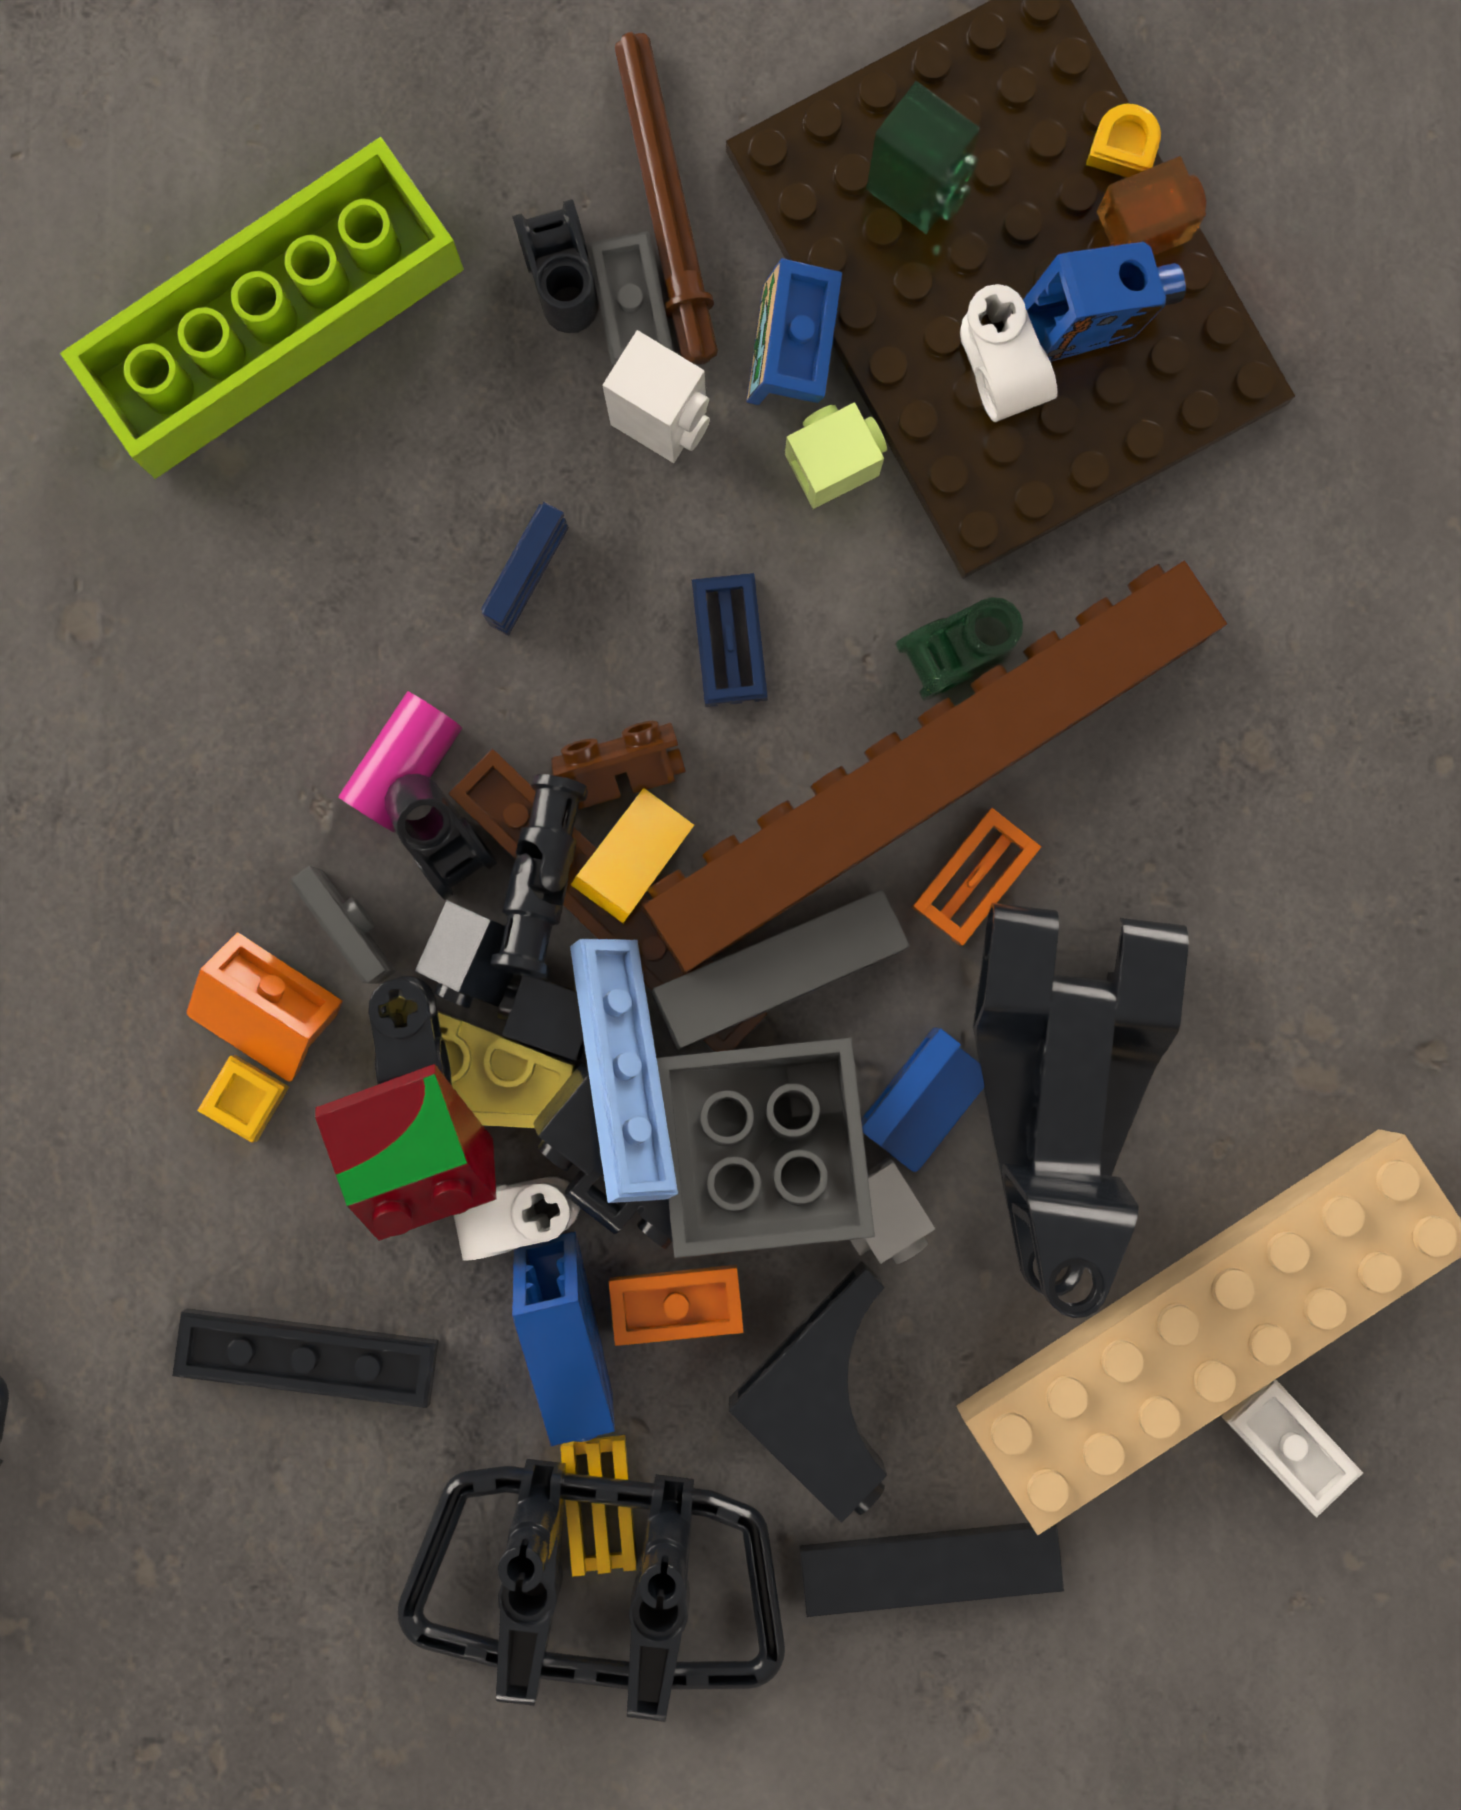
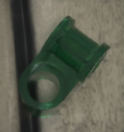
M991 597L983 599L947 618L930 622L902 637L895 645L899 653H907L923 685L919 693L923 701L957 687L974 676V674L1008 657L1022 635L1023 621L1021 613L1013 603L1004 598ZM986 617L1000 620L1007 629V641L997 646L981 642L976 636L975 623Z

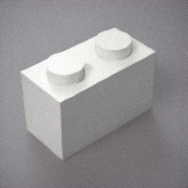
M637 330L602 385L610 424L662 457L675 463L683 448L689 451L695 449L710 422V418L705 415L709 403L705 390V371Z

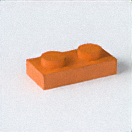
M737 1265L620 1276L609 1279L615 1346L744 1333Z

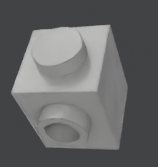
M888 1157L867 1170L875 1237L850 1241L860 1256L871 1249L880 1264L891 1257L896 1264H900L921 1252L928 1245L924 1236L935 1230V1227L894 1162Z

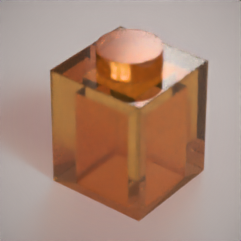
M1181 156L1110 184L1097 210V214L1111 246L1145 242L1151 247L1153 255H1156L1192 239L1206 216V196L1199 179L1195 175L1189 176Z

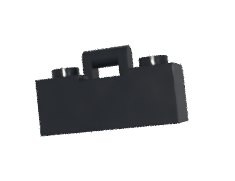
M581 1063L534 1121L533 1124L537 1135L542 1139L537 1148L551 1162L566 1172L573 1164L581 1169L567 1186L564 1192L565 1196L610 1232L617 1234L637 1211L639 1216L642 1217L637 1223L639 1229L656 1244L667 1249L673 1242L669 1199L619 1202L618 1204L608 1203L607 1195L593 1185L599 1176L602 1175L604 1177L588 1067Z

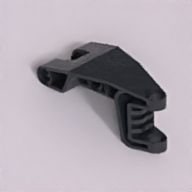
M992 903L986 924L973 1032L978 1059L981 1064L990 1126L1019 1267L1025 1281L1037 1292L1043 1294L1046 1301L1062 1315L1072 1318L1087 1317L1097 1312L1104 1304L1136 1226L1139 1205L1121 1177L1112 1176L1151 1077L1180 1029L1188 958V931L1185 925L1120 918L1122 927L1118 942L1114 972H1108L1107 981L1054 975L1059 931L1058 912L1049 909ZM1034 1259H1036L1039 1280L1033 1271ZM1068 1266L1066 1274L1062 1279L1056 1281L1060 1271ZM1086 1267L1092 1276L1093 1285L1090 1294L1078 1303H1068L1059 1299L1058 1296H1062L1074 1289L1079 1283Z

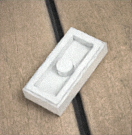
M1276 1379L1221 1416L1316 1518L1363 1474L1355 1463Z

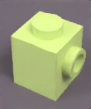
M855 402L840 410L837 409L836 405H829L817 410L803 421L804 428L786 437L785 456L813 509L878 477L884 461L882 453L887 451L886 441L877 422L871 416L863 419Z

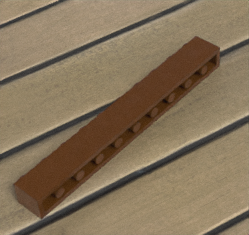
M1184 560L1167 572L1163 570L1160 564L1151 567L1127 585L1132 593L1115 605H1112L1108 597L1096 602L1075 618L1080 627L1060 639L1054 630L1041 637L1023 651L1027 658L1026 662L1010 672H1007L1003 664L994 667L970 684L975 694L957 706H954L950 698L944 699L917 718L922 728L901 740L897 732H893L864 752L869 760L866 764L850 774L846 772L843 766L832 770L810 786L815 794L811 799L795 809L789 800L777 805L756 821L762 829L742 843L738 841L735 835H731L702 855L707 865L685 878L679 869L651 886L647 891L653 899L643 905V911L684 975L695 970L1204 643L1225 627L1227 622L1186 561Z

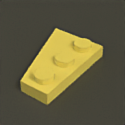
M402 996L389 1002L390 1013H401L404 1023H407V1016L418 1009L417 1002L404 999ZM438 1011L441 1034L446 1044L450 1062L452 1087L484 1126L535 1128L533 1123L537 1116L574 1073L575 1065Z

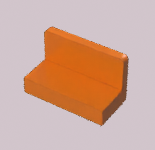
M237 932L200 969L187 1008V1015L284 1080L290 1082L299 1073L310 1045L337 1016L343 1000Z

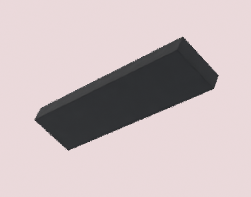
M187 1308L181 1312L172 1376L427 1408L431 1403L439 1340Z
M1028 1522L799 1545L807 1617L1064 1591L1058 1528L1056 1524L1039 1535L1036 1534Z

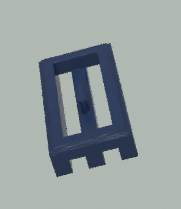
M545 502L537 507L481 608L482 615L489 626L508 636L510 635L569 528L566 524V519L563 518L564 513Z
M754 573L693 579L692 588L705 707L718 706V704L730 703V705L740 704L742 701L755 700V702L767 701L768 696ZM743 589L753 686L741 687L731 590ZM718 591L728 688L716 689L706 600V593Z

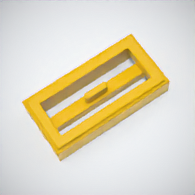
M625 1435L561 1444V1461L566 1463L565 1473L578 1474L576 1455L587 1454L589 1475L603 1477L601 1453L613 1452L615 1479L629 1480ZM565 1500L572 1577L584 1576L586 1571L597 1570L598 1574L611 1573V1569L623 1568V1571L637 1570L632 1508L618 1506L622 1552L610 1553L606 1505L591 1503L596 1554L585 1555L581 1503L579 1501Z

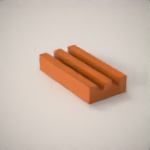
M990 808L911 908L931 921V924L937 929L942 930L951 937L950 939L957 945L963 946L988 915L991 904L997 903L1040 850L1041 846L994 808ZM991 828L997 829L1002 834L939 911L931 903ZM1013 842L1021 849L1020 852L959 927L950 919Z

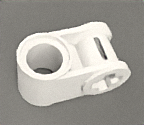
M999 284L986 286L978 291L971 300L968 312L962 320L960 337L975 374L982 403L989 417L994 422L1055 399L1057 397V383L1051 362L1038 341L1025 308V303L1020 295L1012 288ZM987 314L992 323L1003 321L1004 327L1002 331L998 333L993 324L982 326L980 322L984 315Z
M544 1177L511 1185L497 1184L496 1200L454 1215L463 1260L468 1261L491 1257L519 1247L548 1242L557 1238L576 1221L580 1211V1207L565 1196L564 1192L569 1182L560 1177ZM543 1195L547 1203H557L560 1208V1212L551 1218L550 1222L547 1214H536L534 1210V1204L543 1199Z

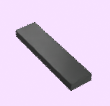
M882 889L655 987L651 994L677 1051L903 952L910 945Z

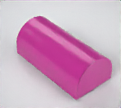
M407 691L338 797L378 824L395 832L396 830L385 809V795L388 788L398 778L407 774H421L430 778L462 730V727L426 701Z

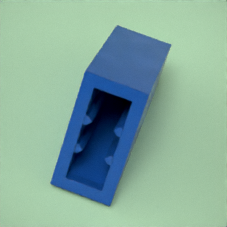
M576 1231L559 1235L548 1242L515 1249L512 1317L550 1445L555 1446L572 1441L585 1442L598 1435L615 1432L613 1392Z

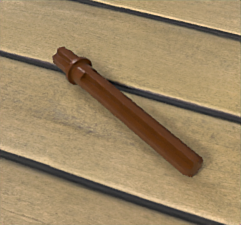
M633 32L623 34L621 40L615 44V52L669 301L664 305L667 317L672 318L674 321L681 357L693 364L701 365L710 362L718 353L709 310L714 306L713 296L704 290L651 41L645 33L634 34Z

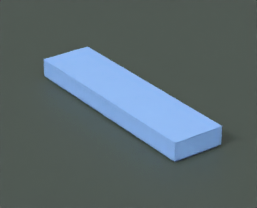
M579 939L570 946L607 1201L608 1203L669 1199L677 1195L678 1191L638 940Z

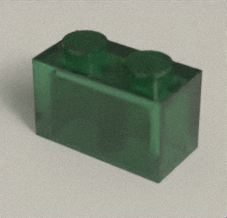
M915 81L875 134L866 190L927 234L940 216L949 221L967 198L971 187L966 182L979 162V159L973 155L980 128L926 87Z

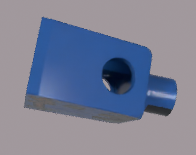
M1137 242L1058 254L1023 301L1038 341L1050 362L1136 337L1165 306L1182 302L1185 296L1186 284L1183 271L1178 264L1173 263L1157 267L1151 247L1145 242Z

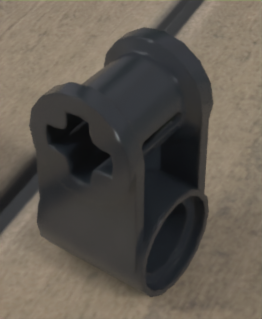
M573 199L563 201L562 209L526 219L522 214L512 216L528 273H532L542 310L548 323L557 331L564 333H578L588 328L595 320L598 302L587 258V246ZM564 287H575L582 291L577 298L571 301L562 302L553 298L558 290Z
M407 774L398 778L388 788L385 795V809L399 839L413 856L429 883L444 900L453 895V886L482 866L490 869L497 864L494 856L465 817L462 818L432 779L421 774ZM422 805L432 806L430 812L425 817L418 820L406 819L414 808Z
M401 976L382 983L373 991L368 1008L375 1046L377 1083L381 1084L435 1064L452 1085L448 1052L441 1034L436 998L432 988L424 980L415 976ZM399 989L402 990L404 999H415L418 1005L417 1011L407 1016V1023H404L401 1013H390L389 1002L399 997Z

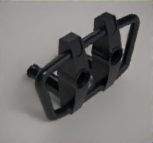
M527 1459L525 1467L499 1466L461 1472L452 1477L442 1491L398 1603V1621L401 1630L407 1639L417 1647L497 1668V1702L535 1706L541 1679L627 1689L628 1718L665 1722L671 1690L757 1688L774 1678L780 1670L785 1656V1642L769 1532L764 1517L756 1508L712 1490L694 1488V1479L655 1474L654 1483L598 1477L565 1473L566 1463ZM500 1493L519 1494L517 1507L509 1529L507 1547L498 1565V1576L502 1582L498 1593L500 1609L499 1640L430 1622L424 1615V1607L467 1499ZM564 1500L649 1510L639 1573L633 1585L629 1608L631 1624L630 1661L546 1652L553 1613L563 1581L561 1551ZM692 1515L707 1517L742 1531L759 1644L758 1655L750 1661L677 1662L681 1636L685 1629L689 1612L690 1587L688 1567ZM519 1579L524 1580L522 1591L517 1586ZM540 1582L547 1590L538 1596H530L523 1593L534 1589ZM657 1596H663V1609L669 1610L656 1611L650 1607L656 1609Z

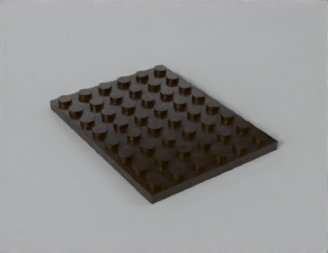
M990 0L726 140V153L785 259L842 272L832 344L874 420L881 429L886 442L962 579L1286 406L1295 397L1159 154H1156L1146 183L1086 165L1095 133L1104 115L1116 106L1130 103L1071 0ZM1137 242H1145L1151 247L1157 267L1173 263L1180 266L1186 284L1185 296L1182 302L1165 306L1132 339L1052 361L1051 365L1057 383V397L1055 399L994 422L989 417L982 403L976 377L960 337L962 320L968 312L971 300L978 291L986 286L999 284L1012 288L1023 300L1058 254ZM987 314L983 316L980 322L982 326L993 324L998 333L1004 327L1003 321L992 323Z

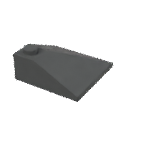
M852 1038L656 1058L678 1191L677 1195L669 1198L674 1258L875 1237Z

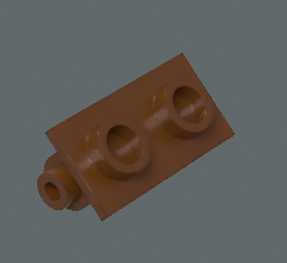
M657 721L640 722L622 731L623 737L598 744L597 739L590 738L568 744L561 749L562 755L551 758L553 775L569 778L587 786V798L585 801L579 802L578 810L620 798L621 794L615 775L627 772L633 794L641 792L643 788L648 790L676 782L674 776L685 773L686 770L679 748L670 751L666 750L667 748L678 746L672 723L659 726Z

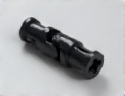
M537 774L532 777L531 788L536 793L528 827L521 828L516 848L517 858L511 871L502 912L508 918L500 953L492 955L490 965L495 969L511 974L543 979L548 977L549 967L544 961L552 926L560 923L568 886L569 868L573 863L577 840L572 837L578 806L579 802L586 800L588 789L586 785L569 778ZM534 892L543 893V899L537 897Z

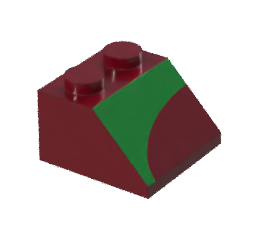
M435 1064L315 1107V1119L346 1205L378 1241L391 1236L402 1235L411 1229L451 1215L464 1213L468 1209L497 1199L493 1138Z

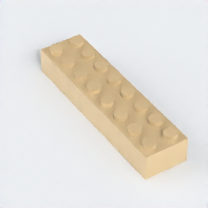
M1378 1129L956 1405L1034 1531L1039 1535L1461 1258V1219L1406 1135Z

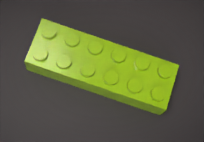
M379 137L60 352V354L131 458L156 479L462 272L464 268L454 240L382 137Z

